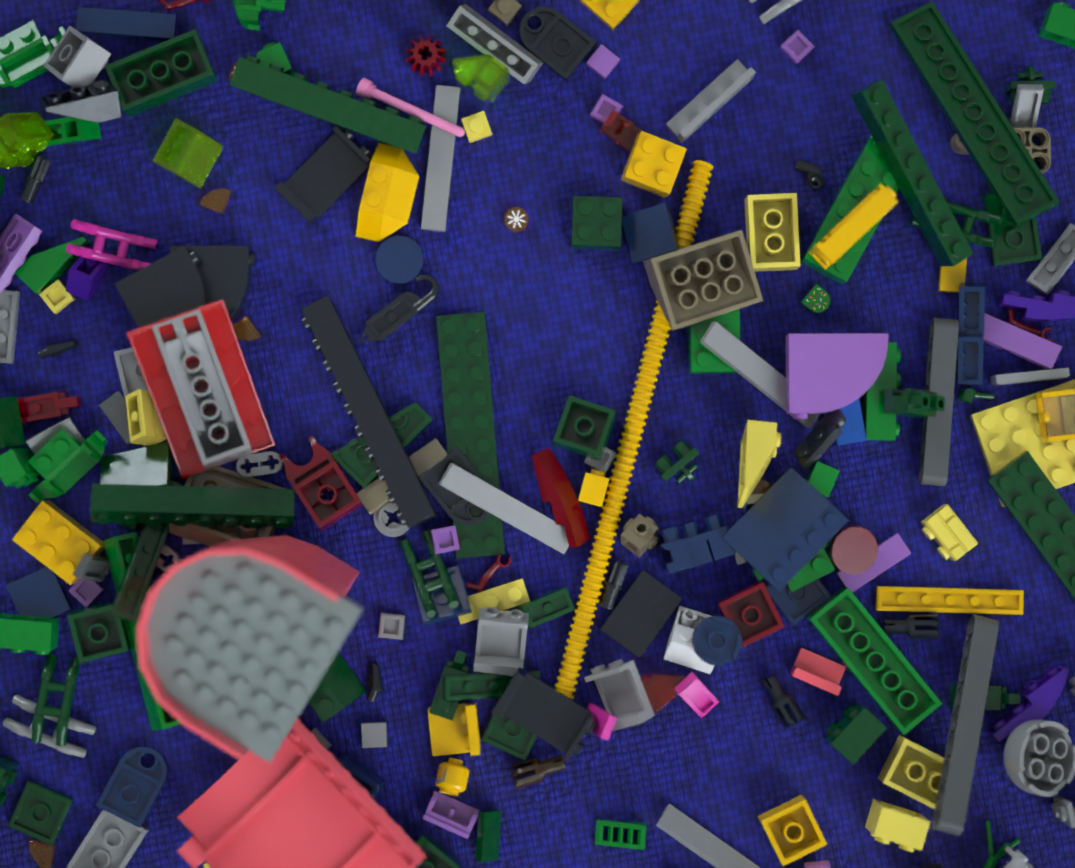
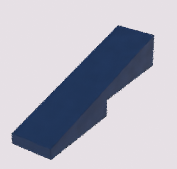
M78 7L76 30L93 35L124 39L126 36L165 42L175 36L176 14Z
M961 283L959 286L958 384L983 385L986 283Z

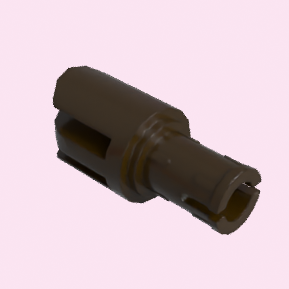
M562 754L543 761L536 757L509 766L512 778L515 781V789L542 782L546 778L545 775L566 770Z

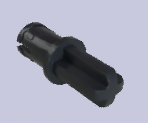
M39 155L36 157L29 176L26 175L25 177L27 181L19 199L34 205L41 185L45 184L43 179L50 165L49 159Z
M617 560L614 562L608 581L604 582L606 586L598 605L613 610L619 590L623 589L621 585L628 568L626 563Z

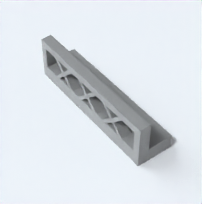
M737 59L666 123V127L683 143L754 78L755 70L752 67L747 70Z

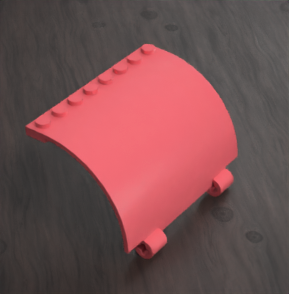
M299 718L295 721L270 763L248 750L241 760H238L218 781L177 817L194 835L177 851L192 868H197L204 861L211 868H415L426 857L421 848L387 815L384 808L379 806L369 796L367 790L352 778L350 772L337 762L333 754L321 745L316 736L306 729Z

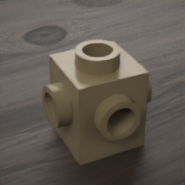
M641 514L635 519H629L623 528L624 532L621 534V544L639 558L647 549L652 550L659 541V528L656 522L650 517H643Z

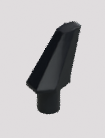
M76 339L50 342L46 348L39 350L38 354L41 359L50 356L55 358L77 347L79 343Z
M370 661L366 685L370 687L366 699L376 702L379 692H384L379 665Z

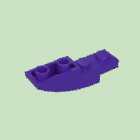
M1057 290L1056 293L1048 296L1047 301L1042 296L1024 298L1021 297L1022 293L1007 291V294L998 297L997 306L1021 310L1019 320L1050 322L1075 317V297L1071 296L1069 291Z
M1054 665L1044 672L1045 676L1039 681L1033 680L1024 687L1025 691L1021 693L1026 703L1023 704L1021 702L1015 705L1010 710L1012 712L1006 718L1001 717L991 724L992 728L987 731L990 736L1000 742L1020 724L1030 720H1042L1060 696L1069 673L1068 669L1060 665Z

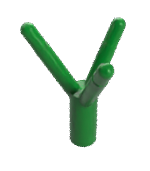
M987 820L985 824L989 857L983 868H995L999 859L1007 853L1004 849L1007 846L1011 849L1020 842V839L1016 838L1010 844L1005 843L994 854L991 824Z

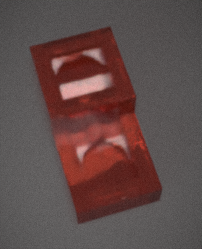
M612 110L600 129V132L630 153L637 135L643 131L633 125L631 120Z

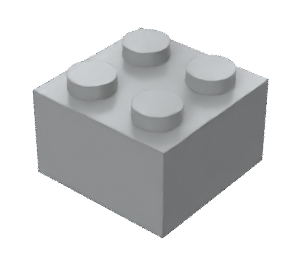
M69 26L44 64V67L71 87H84L95 83V78L99 72L108 64L111 53L72 26Z

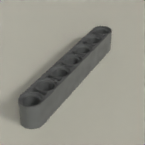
M932 317L930 322L925 391L937 392V396H944L945 409L944 411H936V417H923L919 464V484L946 486L959 330L957 319Z

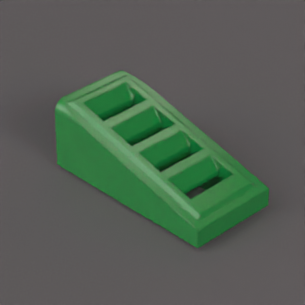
M596 819L595 845L645 850V822ZM604 826H608V839H603ZM613 827H618L617 840H613ZM623 828L628 829L627 841L623 840ZM633 829L638 830L637 841H633Z

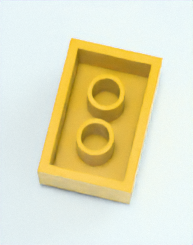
M41 501L12 539L70 585L75 584L79 580L73 573L83 555L87 553L99 556L105 549L102 540L51 501Z

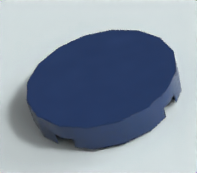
M397 235L381 243L376 252L375 263L378 272L385 280L393 284H406L419 276L423 269L424 257L421 248L414 240L407 236Z
M712 616L703 619L697 624L692 633V646L695 654L701 661L709 665L721 666L729 663L737 657L741 649L742 636L739 629L732 620L723 616Z

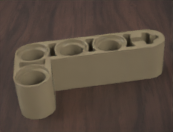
M1013 128L1033 160L1040 162L1041 173L1043 174L1048 171L1051 165V138L1048 131L1044 128ZM955 134L950 141L953 152L961 155L969 154L963 143L959 141L958 135ZM1032 136H1037L1040 139V146L1033 144Z

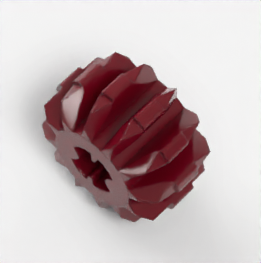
M420 35L419 43L414 40L410 41L413 48L406 49V54L409 55L406 58L407 64H412L410 68L412 72L419 69V76L423 77L425 71H428L429 76L432 77V69L438 72L442 70L438 63H446V58L442 56L446 54V49L440 48L442 44L440 40H436L433 43V36L429 35L427 41H424L423 36ZM424 52H429L431 58L427 57L428 60H423L421 54L425 55Z

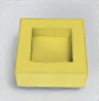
M484 111L461 119L469 143L492 136Z
M59 279L39 294L54 314L59 313L75 300L71 293L66 292L65 285Z

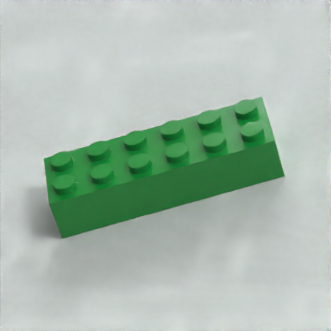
M872 135L868 138L800 263L840 285H844L850 278L882 218L826 270L808 252L880 184L884 187H890L895 194L897 193L899 186Z
M843 586L832 597L806 616L807 620L898 732L905 735L942 705L941 701L849 588Z

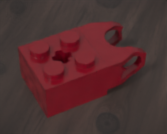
M312 435L308 439L313 450V458L307 465H295L285 454L279 457L285 465L287 479L319 529L323 531L363 504L329 451L319 445ZM326 491L330 494L334 492L333 499L330 501H323L322 498L325 497L323 494Z

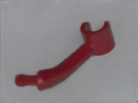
M165 0L158 1L165 6L164 10L168 11L197 1L206 4L211 0H175L170 3Z
M1009 309L1007 311L1009 316L1007 323L1046 339L1044 333L1053 330L1052 328L1039 330L1014 320L1013 310Z
M501 553L496 556L497 561L483 574L479 584L467 582L466 587L477 589V592H481L500 567H508L511 564L510 554L506 562H501Z

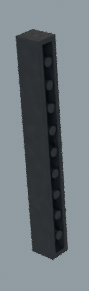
M326 296L302 308L305 315L301 317L307 330L312 329L315 337L312 338V341L317 351L322 350L325 356L322 362L328 373L333 372L336 379L333 381L334 387L339 395L343 393L347 401L343 405L348 415H353L357 422L354 425L360 438L364 437L368 444L365 446V450L371 460L375 459L378 465L375 470L381 482L385 480L389 487L386 493L391 503L396 502L400 510L397 512V516L403 526L407 524L412 529L438 516L332 299Z

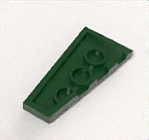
M416 402L390 417L404 448L433 421ZM359 437L350 441L341 449L332 452L331 456L365 488L378 476L375 470L378 465L375 459L371 460L365 450V446L368 445L365 438Z

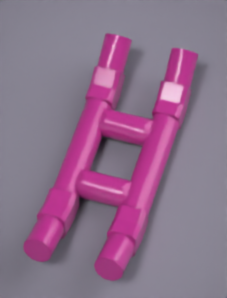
M76 219L72 220V229L96 235L93 249L69 243L66 246L67 253L137 271L152 264L126 258L129 244L156 249V239L129 234ZM105 238L119 241L117 255L103 252Z

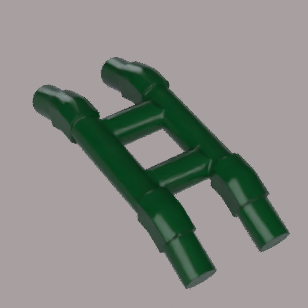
M946 201L952 213L965 216L961 231L967 242L982 247L995 248L996 239L971 233V229L975 219L981 222L1001 225L1004 220L1003 215ZM912 216L909 224L921 229L915 217Z
M427 530L422 534L430 552V558L418 562L409 539L401 541L400 545L419 592L426 616L432 618L436 615L429 594L430 592L443 587L450 608L458 607L459 602L441 553L434 554L430 530ZM435 566L439 578L425 583L421 571Z
M49 654L41 674V684L32 721L31 742L40 743L42 741L44 716L59 717L56 728V745L65 746L74 689L81 663L79 664L78 657H73L66 674V683L53 682L52 678L58 657L54 654ZM49 691L64 693L61 708L46 706Z

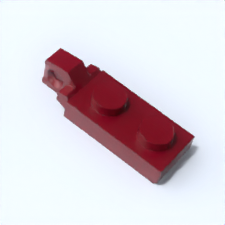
M53 392L17 399L22 423L61 417L70 414L69 408L82 406L80 396L67 397L66 392Z

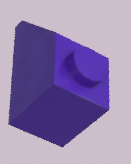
M91 243L88 248L93 249L94 244ZM103 248V252H104V253H109V254H113V255H114L113 252H111V251L106 250V249ZM80 257L69 269L66 292L88 301L100 287L110 264Z

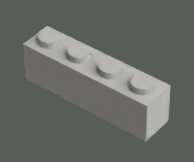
M468 5L459 6L446 25L523 84L529 83L544 63Z

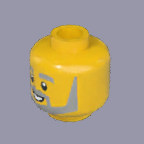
M449 758L448 762L439 764L435 785L440 788V793L458 796L459 793L466 790L470 771L467 767L463 766L462 760Z

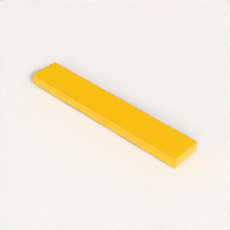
M876 586V611L1023 615L1024 590Z

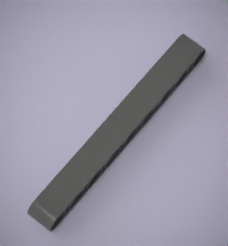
M975 614L970 617L967 626L933 817L934 830L957 836L961 835L965 824L999 628L998 620Z

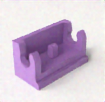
M435 790L423 819L468 839L478 817L479 809Z

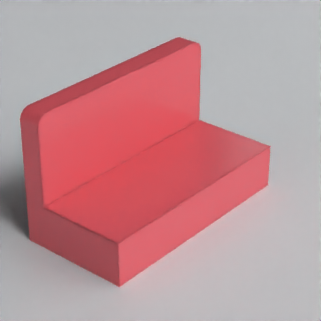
M801 648L790 671V675L838 696L842 688L839 683L846 667Z

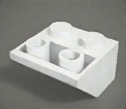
M679 605L667 642L664 660L711 674L715 665H709L701 661L695 654L692 646V633L697 624L703 619L712 616Z

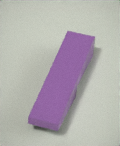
M985 313L984 342L1015 354L1045 370L1052 369L1062 346Z

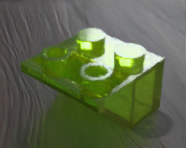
M490 54L455 58L452 61L453 73L456 75L454 78L464 87L467 85L475 90L473 93L484 102L487 99L492 103L510 81L509 69Z
M38 112L4 114L0 119V168L9 169L11 167L29 166L34 161L37 153L48 146L47 142L54 134Z
M175 118L153 162L164 170L201 189L224 146L196 128Z

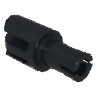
M909 615L906 620L884 619V632L886 635L907 634V637L910 639H940V633L938 632L939 615Z
M775 674L761 681L772 698L770 706L784 730L789 728L790 725L793 726L798 721L801 722L806 719L793 695L783 690Z

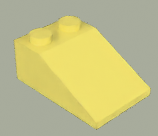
M747 420L740 445L737 508H743L769 467L771 459L776 457L777 447H780L781 433L777 432V423Z

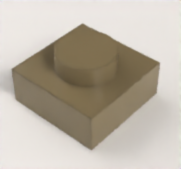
M495 0L489 7L488 12L508 26L521 10L522 5L516 0Z

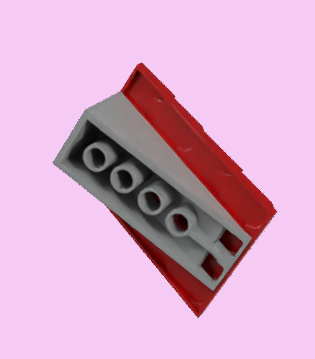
M223 299L127 332L182 479L275 446Z

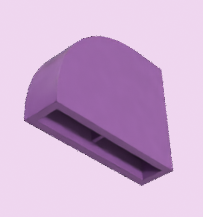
M888 333L786 335V414H793V419H808V414L830 412L860 398L873 385L883 368L888 349Z

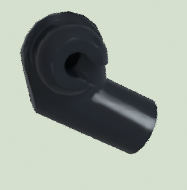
M798 158L794 170L806 174L812 189L817 190L821 188L824 184V177L820 167Z

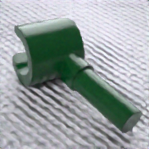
M968 388L961 390L958 400L972 404L974 397L993 400L995 395Z

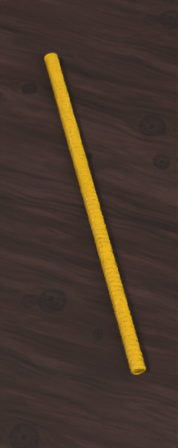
M696 160L692 163L694 168L690 170L692 173L688 178L690 183L686 185L688 190H685L684 205H681L682 212H679L681 218L677 220L678 227H675L679 249L689 247L691 243H694L693 236L696 235L694 230L698 228L697 221L700 220L698 215L702 213L700 209L704 206L702 200L706 198L704 192L708 190L706 185L710 183L708 178L711 177L710 171L714 168L712 164L705 161ZM656 300L657 307H654L655 314L652 315L654 320L650 322L652 328L648 330L650 335L646 337L648 343L644 345L646 350L642 352L644 358L640 360L642 365L638 367L640 373L636 375L638 377V381L635 380L634 383L636 388L632 390L634 395H631L633 400L632 403H629L630 410H627L629 415L625 417V421H627L626 425H623L625 430L621 432L623 438L619 440V443H621L620 447H617L619 453L615 455L617 460L613 462L615 468L611 470L613 475L609 477L611 483H608L607 486L609 491H606L607 498H604L605 506L601 508L604 510L599 515L601 521L598 520L600 525L599 528H596L597 535H594L596 540L595 543H592V546H594L593 550H590L592 555L588 557L590 563L586 565L587 572H584L586 578L582 580V583H584L583 587H580L582 591L578 595L580 601L576 602V605H578V608L574 610L576 616H573L572 620H574V623L570 625L572 631H569L568 635H570V638L566 640L568 646L564 648L566 650V653H563L562 656L564 661L560 663L562 665V668H559L560 676H557L558 683H555L556 690L571 699H574L572 694L576 692L574 686L578 684L576 680L580 676L578 671L582 669L580 665L584 661L582 656L586 654V651H584V648L588 646L586 640L590 639L588 633L592 631L590 629V625L594 623L592 618L596 616L594 614V610L598 608L596 603L600 601L598 595H601L600 588H603L602 580L605 581V577H603L604 573H607L605 568L609 566V562H607L608 558H611L609 553L613 551L611 545L615 543V540H613L614 536H617L615 530L619 528V525H617L618 521H621L619 515L623 513L621 508L625 506L623 500L627 498L625 492H628L627 485L631 483L629 477H632L631 470L635 468L633 462L636 463L634 458L635 455H638L637 448H640V444H638L639 440H642L640 435L644 433L643 426H646L644 420L648 418L647 411H650L648 405L652 403L650 397H653L654 393L652 390L656 388L654 382H657L658 378H656V375L660 373L658 367L662 365L660 360H663L664 356H662V353L666 350L664 349V345H667L665 340L669 338L668 331L671 330L658 300Z

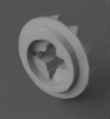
M390 501L374 512L375 526L382 534L389 537H397L409 530L407 524L403 526L396 522L386 526L389 516L385 510L391 513L398 511L399 508L396 502L392 504Z

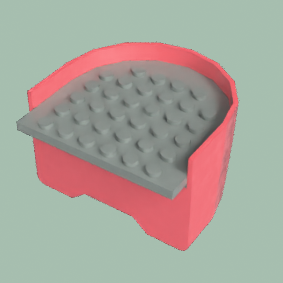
M287 535L232 540L218 544L173 565L148 593L137 626L139 666L156 700L185 727L239 760L250 750L270 763L364 607L346 597L359 571L322 548Z

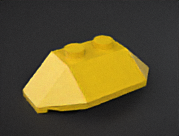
M378 143L370 162L359 207L356 237L380 243L386 237L408 224L419 175L403 149Z

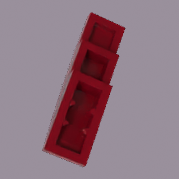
M544 448L531 455L542 501L551 502L556 525H564L569 548L579 547L591 539L584 514L563 468L550 448Z

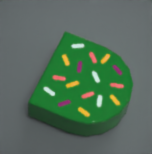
M816 284L800 304L810 312L819 314L828 309L830 297L824 289Z

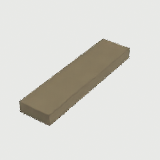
M435 438L409 456L418 476H420L447 453ZM379 478L356 493L370 515L390 502L386 493L389 487L385 480L381 482Z

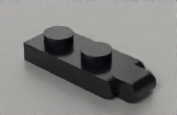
M841 409L825 414L794 450L803 468L810 470L842 433L841 428L847 420Z

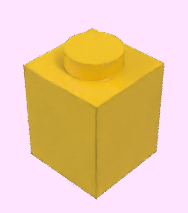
M591 469V473L585 472L578 501L602 507L609 478H605V472Z

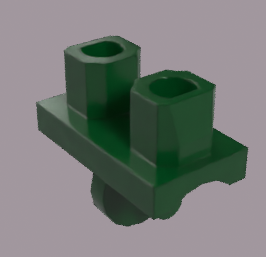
M1028 65L1025 73H1017V80L1025 81H1011L1010 85L1005 86V93H1010L1011 105L1013 106L1018 84H1042L1044 91L1041 105H1047L1050 102L1051 90L1055 88V80L1035 81L1042 79L1043 73L1035 72L1034 66Z
M681 440L672 448L680 458L675 464H672L665 455L655 462L658 471L662 474L660 477L664 482L679 470L682 473L675 478L679 484L686 478L691 483L695 480L692 473L698 467L695 463H692L687 468L685 465L697 456L699 452L695 447L691 448Z

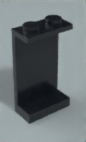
M335 126L333 128L334 134L285 184L280 182L275 187V190L311 225L370 166L371 159L369 157L371 153L363 145L357 147L352 142L354 137L345 128L340 130Z
M521 667L517 669L491 713L499 719L503 714L564 752L563 758L567 761L571 755L576 756L583 745L580 742L584 734L589 736L596 724L593 722L595 713Z

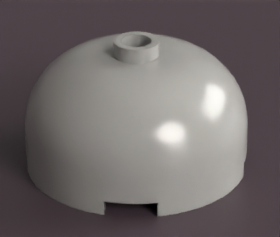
M1030 720L1016 727L1009 735L1003 753L1005 770L1011 781L1021 790L1040 796L1057 795V792L1065 784H1070L1075 774V745H1072L1068 735L1069 730L1058 722L1047 720Z

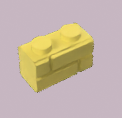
M139 389L126 395L130 443L151 446L165 441L166 435L149 390Z
M943 504L921 521L924 526L922 529L923 533L930 541L934 539L939 545L937 551L945 560L949 558L951 561H957L978 544L948 504Z

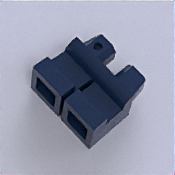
M717 514L704 518L708 531L699 533L696 521L683 524V533L693 567L712 562V559L718 560L736 554L735 550L722 538L728 530L726 526L722 525Z
M677 527L661 530L660 533L664 544L659 545V547L664 551H668L671 561L664 564L666 574L693 567L685 538H679Z

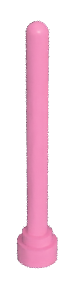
M363 77L358 84L356 96L366 99L373 97L458 137H462L465 134V130L462 127L376 89V85H373L371 80Z

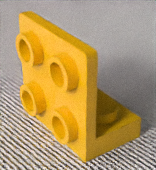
M476 702L458 704L453 721L430 714L431 707L428 708L433 756L470 753V756L481 754Z

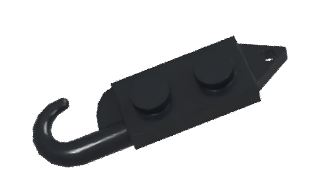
M427 274L416 277V282L426 280L431 284L430 292L421 299L412 292L401 294L365 322L367 325L360 342H382L416 316L438 296L439 284L437 280Z

